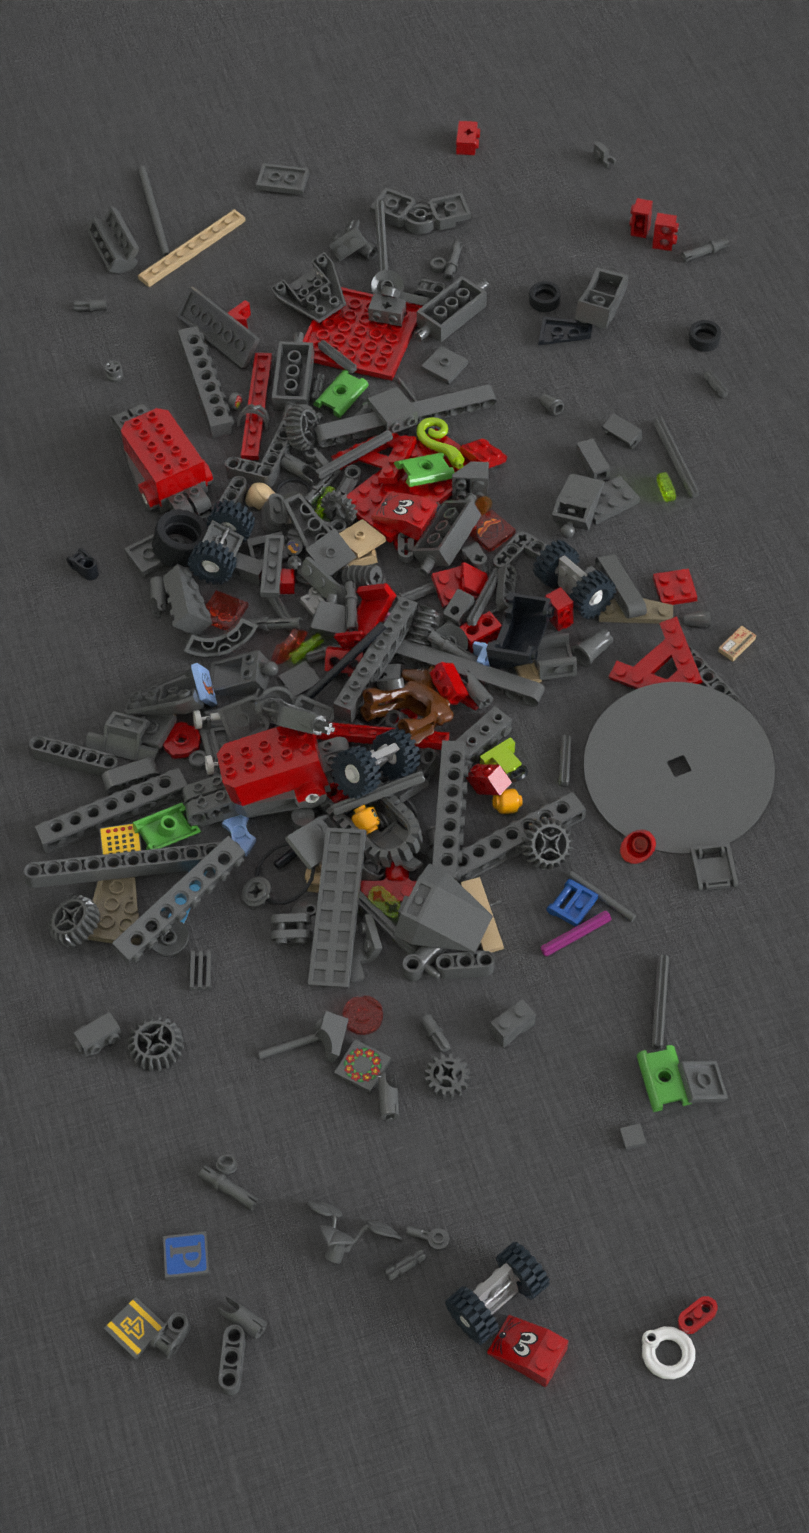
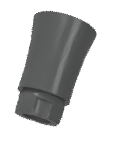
M606 629L595 632L587 639L572 646V655L576 657L577 663L582 667H589L613 642V637Z

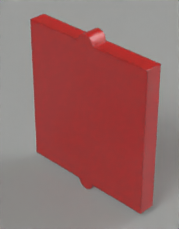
M463 562L461 574L462 588L479 596L488 579V574Z

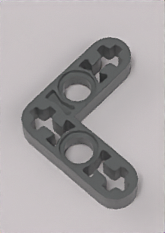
M383 286L381 291L383 296L403 299L406 302L423 306L432 300L431 298L401 292L396 288Z
M519 532L494 557L493 568L499 569L507 564L513 565L523 553L536 559L541 553L540 551H533L532 548L540 547L544 551L547 544L526 532ZM515 550L517 553L511 555L507 551Z

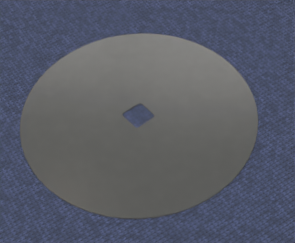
M664 682L641 687L627 693L604 711L595 723L586 744L584 774L592 801L605 820L618 832L627 837V835L636 830H647L653 834L656 840L655 850L668 853L690 854V847L730 843L742 836L756 823L771 798L775 780V763L771 745L764 730L753 715L740 703L720 691L703 685L687 682ZM684 756L691 771L675 777L667 762Z

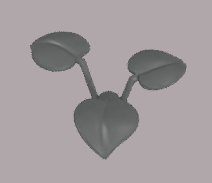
M307 1201L306 1203L315 1212L330 1216L332 1219V1227L327 1225L320 1226V1232L329 1246L325 1258L331 1262L340 1264L345 1252L350 1251L354 1243L366 1230L397 1238L401 1242L402 1238L394 1229L382 1222L367 1220L366 1225L352 1238L347 1233L336 1229L337 1217L342 1216V1212L337 1207L321 1201Z

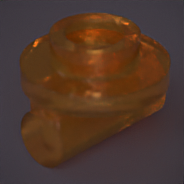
M482 496L475 502V506L482 517H485L487 511L492 507V500L487 496Z

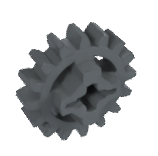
M333 490L331 493L328 492L321 500V507L324 508L322 512L327 514L326 518H330L331 522L335 519H342L345 521L346 526H350L357 518L356 514L358 511L354 509L356 505L351 504L352 499H348L347 494L341 495V491L336 493Z
M442 1054L440 1060L434 1057V1064L429 1062L428 1069L425 1070V1076H427L425 1083L429 1084L428 1090H435V1096L441 1093L443 1099L446 1098V1095H450L451 1099H454L455 1093L461 1096V1089L467 1090L466 1083H470V1069L466 1068L467 1063H460L461 1057L459 1056L453 1059V1054H450L449 1058ZM437 1070L438 1074L436 1075V1078H434V1073ZM461 1074L462 1077L458 1083L457 1078H459V1075Z

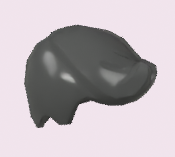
M364 856L361 879L363 881H377L381 879L386 873V867H383L382 863L378 866L372 863L371 859L368 860Z

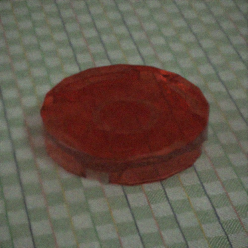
M363 995V997L356 996L350 999L344 1006L343 1017L348 1018L347 1028L349 1031L357 1035H367L375 1032L382 1024L383 1010L381 1004L375 998Z

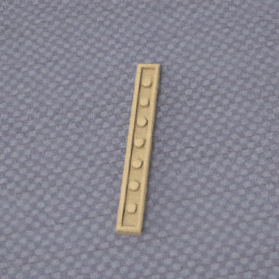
M234 209L138 275V279L148 287L152 286L244 223L245 217Z

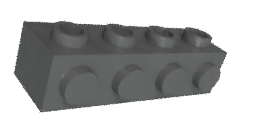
M496 706L456 740L466 741V749H470V758L466 760V765H468L469 769L476 760H480L481 755L490 748H494L503 736L509 735L512 730V719Z

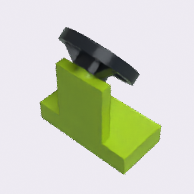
M511 737L480 756V764L500 765L506 775L509 774V779L512 783L522 780L528 774L527 767L521 765L522 763L513 754L515 753V742Z

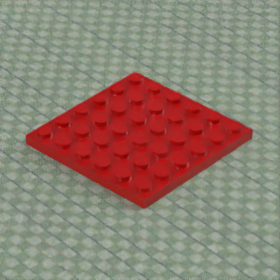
M341 287L346 306L320 323L312 320L303 339V342L313 343L314 363L346 370L318 348V343L325 340L357 365V370L354 372L392 381L417 326V311L423 305L406 302V314L401 326L370 321L368 308L373 294Z

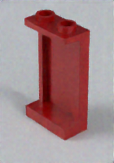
M387 583L360 586L356 592L362 599L357 608L358 631L336 633L334 638L341 647L353 648L380 621L383 623L396 597V594Z

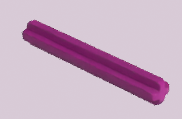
M607 911L601 912L540 947L541 952L546 957L610 922V914Z

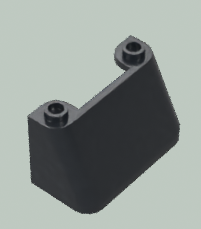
M508 592L506 602H509V607L504 611V623L497 640L489 642L486 648L490 667L499 670L529 665L537 660L541 640L549 619L554 615L551 599Z

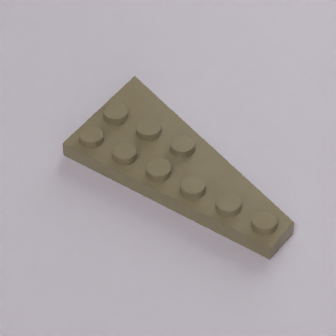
M135 877L98 881L92 901L99 908L100 922L97 923L98 928L93 930L94 935H90L88 940L112 943L139 918ZM134 938L131 940V943L138 946L141 944V939Z

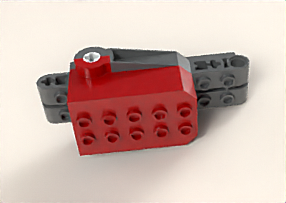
M142 403L128 409V412L123 411L111 416L116 433L124 444L127 463L137 490L149 511L159 508L162 513L166 510L182 509L192 513L195 511L199 515L212 509L211 502L206 495L209 492L208 485L214 482L211 470L168 410L155 408L148 411Z
M278 726L225 743L217 753L221 774L188 784L182 789L188 823L204 827L238 815L249 818L297 810L304 807L314 808L321 805L327 798L326 793L331 791L330 783H333L335 776H331V772L334 771L331 768V764L334 763L332 760L336 757L337 753L349 748L347 739L335 737L318 743L315 734Z

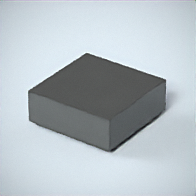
M641 1124L620 1128L619 1132L625 1150L646 1146Z

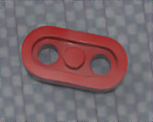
M703 1296L680 1313L678 1318L679 1329L686 1334H693L716 1316L718 1310L716 1301L709 1296ZM707 1307L710 1312L705 1313L702 1311V1308ZM689 1320L693 1325L687 1326L685 1321Z

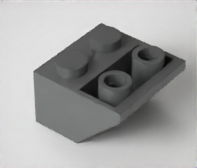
M470 462L452 474V500H464L467 493H472L477 497V502L488 501L489 462Z

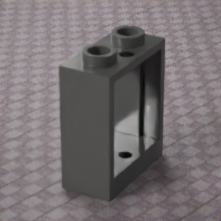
M597 267L587 288L594 290L597 282L617 286L618 289L615 296L619 297L618 309L627 289L628 275Z

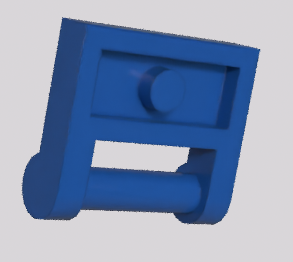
M568 879L564 884L565 887L553 904H549L546 910L550 915L557 916L576 927L598 899V894ZM571 891H575L576 893L565 908L561 909L560 906Z

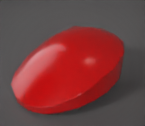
M636 830L627 835L623 840L620 854L626 862L631 864L644 862L655 851L656 840L649 831Z

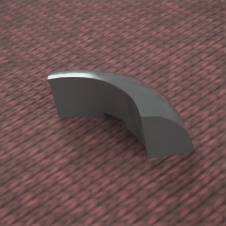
M239 616L229 629L220 634L200 636L190 633L183 651L202 657L220 656L230 653L246 643L254 634L258 625Z

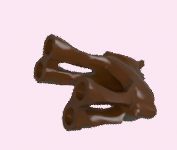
M433 666L429 669H403L400 676L403 678V681L408 682L404 684L405 687L390 691L376 688L363 690L364 705L360 707L362 718L367 722L386 716L391 710L410 709L422 719H400L398 728L399 730H405V734L410 733L412 735L410 739H415L416 743L414 745L433 734L436 726H441L451 721L454 713L450 709L449 701L434 691L436 686L433 684L429 674L434 669ZM395 700V701H393V702H391V703H388V704L378 705V704H380V703H384V702H388V701Z

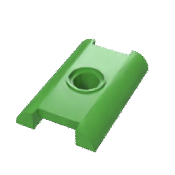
M343 370L313 405L320 408L324 404L334 409V415L341 418L369 384L363 377L358 379L348 374V370Z
M443 453L394 462L397 469L403 468L407 473L406 483L409 487L452 479V474L455 473L453 467L449 468L443 459Z
M183 803L133 822L134 832H139L147 844L146 850L167 847L201 831L198 826L191 827L183 814H185L186 810Z
M667 1045L666 1050L648 1054L646 1050H643L636 1055L653 1112L661 1111L663 1109L662 1104L681 1100L683 1106L692 1104L689 1103L677 1066L679 1060L674 1046ZM660 1078H666V1079H668L669 1081H668V1082H662V1081L660 1080Z

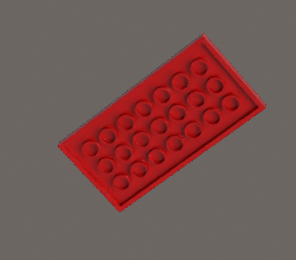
M448 436L440 439L430 437L435 441L454 446L458 450L460 449L461 445ZM418 441L409 459L438 452ZM444 455L443 459L445 460L449 468L453 467L448 458ZM462 455L464 457L463 467L472 462ZM453 467L454 472H457L458 470H460V469H457V467ZM404 469L396 484L379 483L378 476L381 472L379 470L347 494V498L352 499L351 504L356 505L354 509L358 511L356 514L357 519L366 521L391 543L398 537L400 532L371 518L388 491L422 496L434 503L439 502L441 504L452 496V479L409 487L406 483L408 475Z

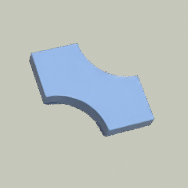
M238 815L224 820L222 827L230 832L231 839L240 845L245 851L244 856H247L256 843V838L246 828L249 818Z

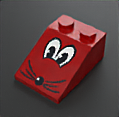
M388 491L371 518L419 541L436 515L438 504L422 496Z
M508 1315L487 1354L546 1387L568 1349V1340L549 1329Z

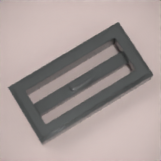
M207 950V952L199 951V953L191 951L190 990H211V950ZM196 958H199L198 985H195ZM203 958H207L206 985H202Z

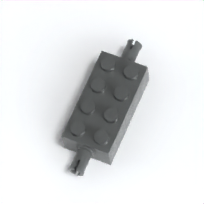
M461 276L417 311V326L420 329L413 334L414 338L421 342L427 335H431L440 342L445 340L486 307L487 292L484 290L489 288V283L482 279L475 285Z
M298 332L293 334V342L279 341L272 402L274 410H284L283 418L292 406L309 404L314 347L313 343L303 342L304 334L302 332H299V337H297Z
M467 493L464 500L443 502L412 550L421 564L418 569L420 575L427 577L433 566H449L453 562L456 554L481 517V513L474 504L477 500L474 494Z

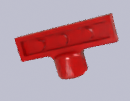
M392 861L391 867H386L384 880L361 881L360 891L371 902H402L404 896H410L417 881H411L409 879V871L401 865L395 866L394 861Z

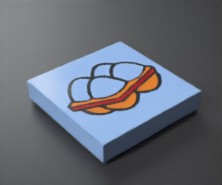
M198 663L192 664L191 669L199 700L210 707L217 706L209 670Z

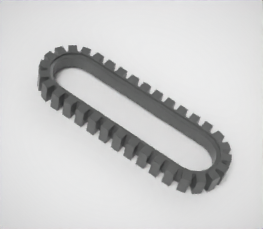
M380 781V784H378L377 786L379 787L384 784ZM391 794L378 800L407 828L408 834L400 845L390 849L379 848L366 836L364 856L368 860L371 859L372 863L378 866L382 863L383 867H391L392 861H394L395 866L402 865L401 858H404L407 862L413 858L412 852L418 853L420 850L419 844L423 841L422 831L414 813L410 809L408 810L406 805L400 802L395 795ZM328 796L324 803L317 806L324 815L329 814L339 828L359 829L344 813L334 815L331 805L335 803Z

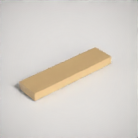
M480 877L461 882V886L492 914ZM494 917L480 942L483 951L495 952L504 949Z

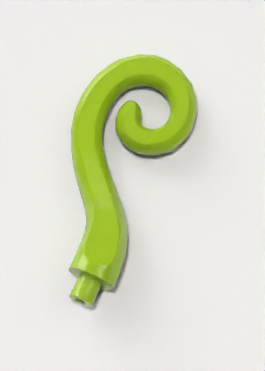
M434 417L422 420L416 429L419 441L426 447L438 453H443L453 467L461 469L464 457L460 451L454 446L431 439L425 432L428 427L437 426L440 428L439 431L430 428L428 434L435 439L443 438L448 433L447 423L440 418Z

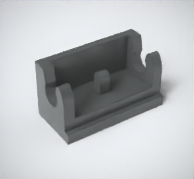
M613 414L602 426V429L605 430L604 433L608 434L610 432L625 441L631 449L642 440V430L616 414Z

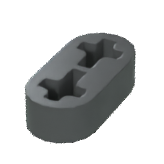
M400 532L398 534V557L401 562L408 563L414 559L412 552L414 539ZM404 538H408V543H404ZM404 550H408V555H404Z

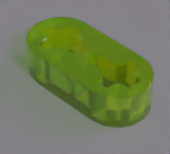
M667 472L657 474V484L665 502L676 500L675 489Z
M379 885L373 886L368 894L369 900L388 917H397L401 906L399 900L384 887ZM380 890L382 892L381 897L385 900L382 901L380 898L374 899L373 891L378 892ZM386 902H388L391 905H393L394 903L397 904V912H389V906L386 904Z

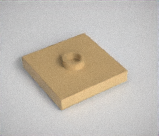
M363 519L339 533L358 559L386 542L385 536Z

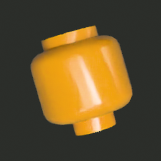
M506 789L501 795H493V808L500 814L516 813L519 807L522 806V796L518 794L516 789Z
M363 805L354 810L356 814L351 817V821L357 828L366 830V835L378 829L380 819L373 807L366 808Z

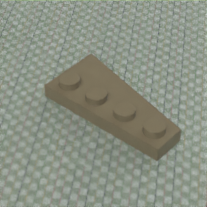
M643 598L647 608L646 615L627 619L616 600L613 599L610 601V606L607 605L606 610L600 612L599 622L659 624L673 618V605Z

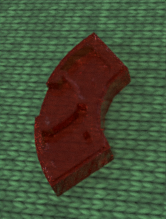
M293 628L288 638L283 643L276 645L271 661L281 664L289 660L301 647L308 631Z

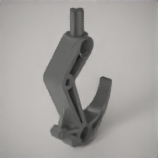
M267 698L256 702L254 709L256 713L270 718L278 726L315 735H321V733L330 735L331 731L334 732L335 730L332 727V723L326 722L325 715L286 703L283 700Z

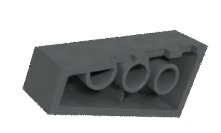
M300 493L283 500L286 512L305 550L331 531Z
M177 564L163 577L166 593L170 595L167 599L168 604L172 606L170 614L175 619L172 621L174 627L185 632L200 635L212 624L210 613L205 607L204 599L200 595L199 587L194 581L192 571L188 567Z

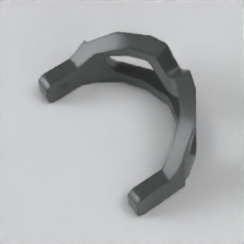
M250 404L237 417V427H240L243 415L247 413L257 414L264 420L265 430L269 429L270 417L261 405L254 406Z

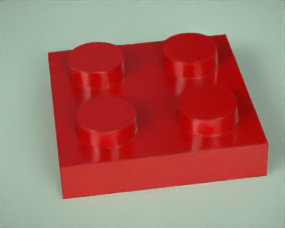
M483 438L462 445L459 449L460 453L472 462H489V468L505 463L508 457L500 449L495 448L489 441Z
M462 566L432 573L431 575L443 609L447 607L457 589L474 596V600L478 598L477 595L462 588Z
M689 568L653 574V581L660 602L676 605L697 601V594Z

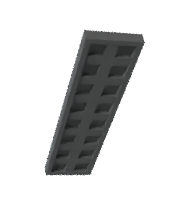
M326 827L308 978L309 986L349 989L366 830Z

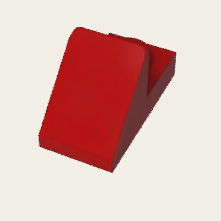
M244 300L229 311L228 314L248 329L247 318L251 316L250 303Z

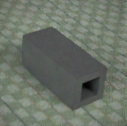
M593 438L577 443L576 456L589 478L603 481L609 480L610 467Z
M237 552L235 556L237 564L232 577L260 586L263 561Z

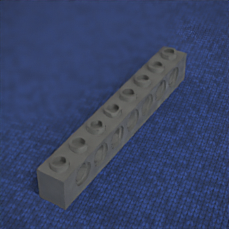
M198 326L178 330L180 345L212 438L232 434L231 426H234L232 416L228 415L230 413L228 404H224V401H226L223 391L220 392V380L215 378L217 377L215 367L212 368L211 355H207L209 350L207 344L203 343L205 342L203 332H199Z
M400 597L384 623L387 629L371 643L335 700V718L352 724L360 711V707L364 704L363 690L375 687L376 681L380 679L411 629V625L414 624V618L418 617L416 613L418 611L417 602Z
M442 740L432 865L448 872L457 881L461 880V868H458V862H462V850H459V847L464 842V833H461V828L465 827V816H462V811H466V799H463V794H467V782H464V778L468 777L469 767L466 765V760L470 758V749H466V741Z
M179 768L169 770L165 774L152 777L140 784L132 785L128 789L115 792L103 799H97L93 803L80 806L69 813L61 814L49 821H43L35 826L45 853L48 854L99 833V828L119 825L183 798L182 789L188 784Z
M572 792L561 796L553 803L545 804L536 812L528 813L518 821L511 822L507 827L494 831L492 835L478 839L471 846L461 848L462 862H458V868H461V880H457V882L461 885V882L470 880L525 851L526 849L520 847L525 844V841L521 840V838L527 836L524 830L530 829L528 826L530 823L535 825V819L541 820L542 817H547V819L554 817L555 821L561 820V825L566 824L567 828L585 819V807ZM547 827L541 830V832L548 835L553 833L554 830Z
M227 836L112 942V949L128 965L132 961L136 963L143 956L142 952L146 948L151 949L158 942L157 938L161 934L166 935L173 928L171 925L175 921L180 922L187 915L186 911L189 908H195L202 901L200 898L203 895H209L216 888L215 884L220 880L223 882L230 875L229 871L235 867L237 869L244 862L245 851ZM220 858H226L229 861V863L222 865L218 862V860ZM211 871L214 873V877L207 878L204 873ZM196 884L200 887V890L192 891L189 887ZM177 898H183L186 902L182 905H179L175 902V900ZM163 911H168L171 913V916L163 918L160 914ZM152 924L157 929L154 932H149L146 930V926ZM139 938L142 943L136 946L131 943V940Z

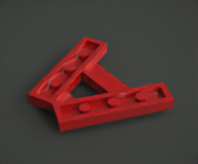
M393 433L392 440L342 468L361 461L382 468L378 476L379 483L396 484L403 468L397 469L394 462L409 459L417 444L416 436H399L397 433ZM371 437L360 444H355L349 449L338 452L337 454L331 456L332 461L346 454L347 452L355 449L356 447L362 445L363 443L371 440L374 437ZM386 448H393L389 456L378 453Z
M677 616L659 623L665 639L634 667L616 661L609 674V679L634 689L664 682L702 683L701 676ZM673 657L677 671L672 676L664 679L654 675Z

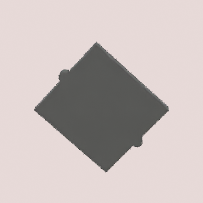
M306 661L278 675L284 687L294 697L306 693L320 680L316 671Z

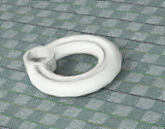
M663 1326L654 1330H648L642 1336V1357L646 1367L654 1375L662 1379L674 1380L684 1376L691 1370L695 1361V1348L692 1340L685 1332L675 1327ZM653 1336L655 1338V1341L651 1342L647 1339V1337ZM672 1340L680 1346L682 1357L677 1364L666 1366L658 1361L655 1349L661 1341Z

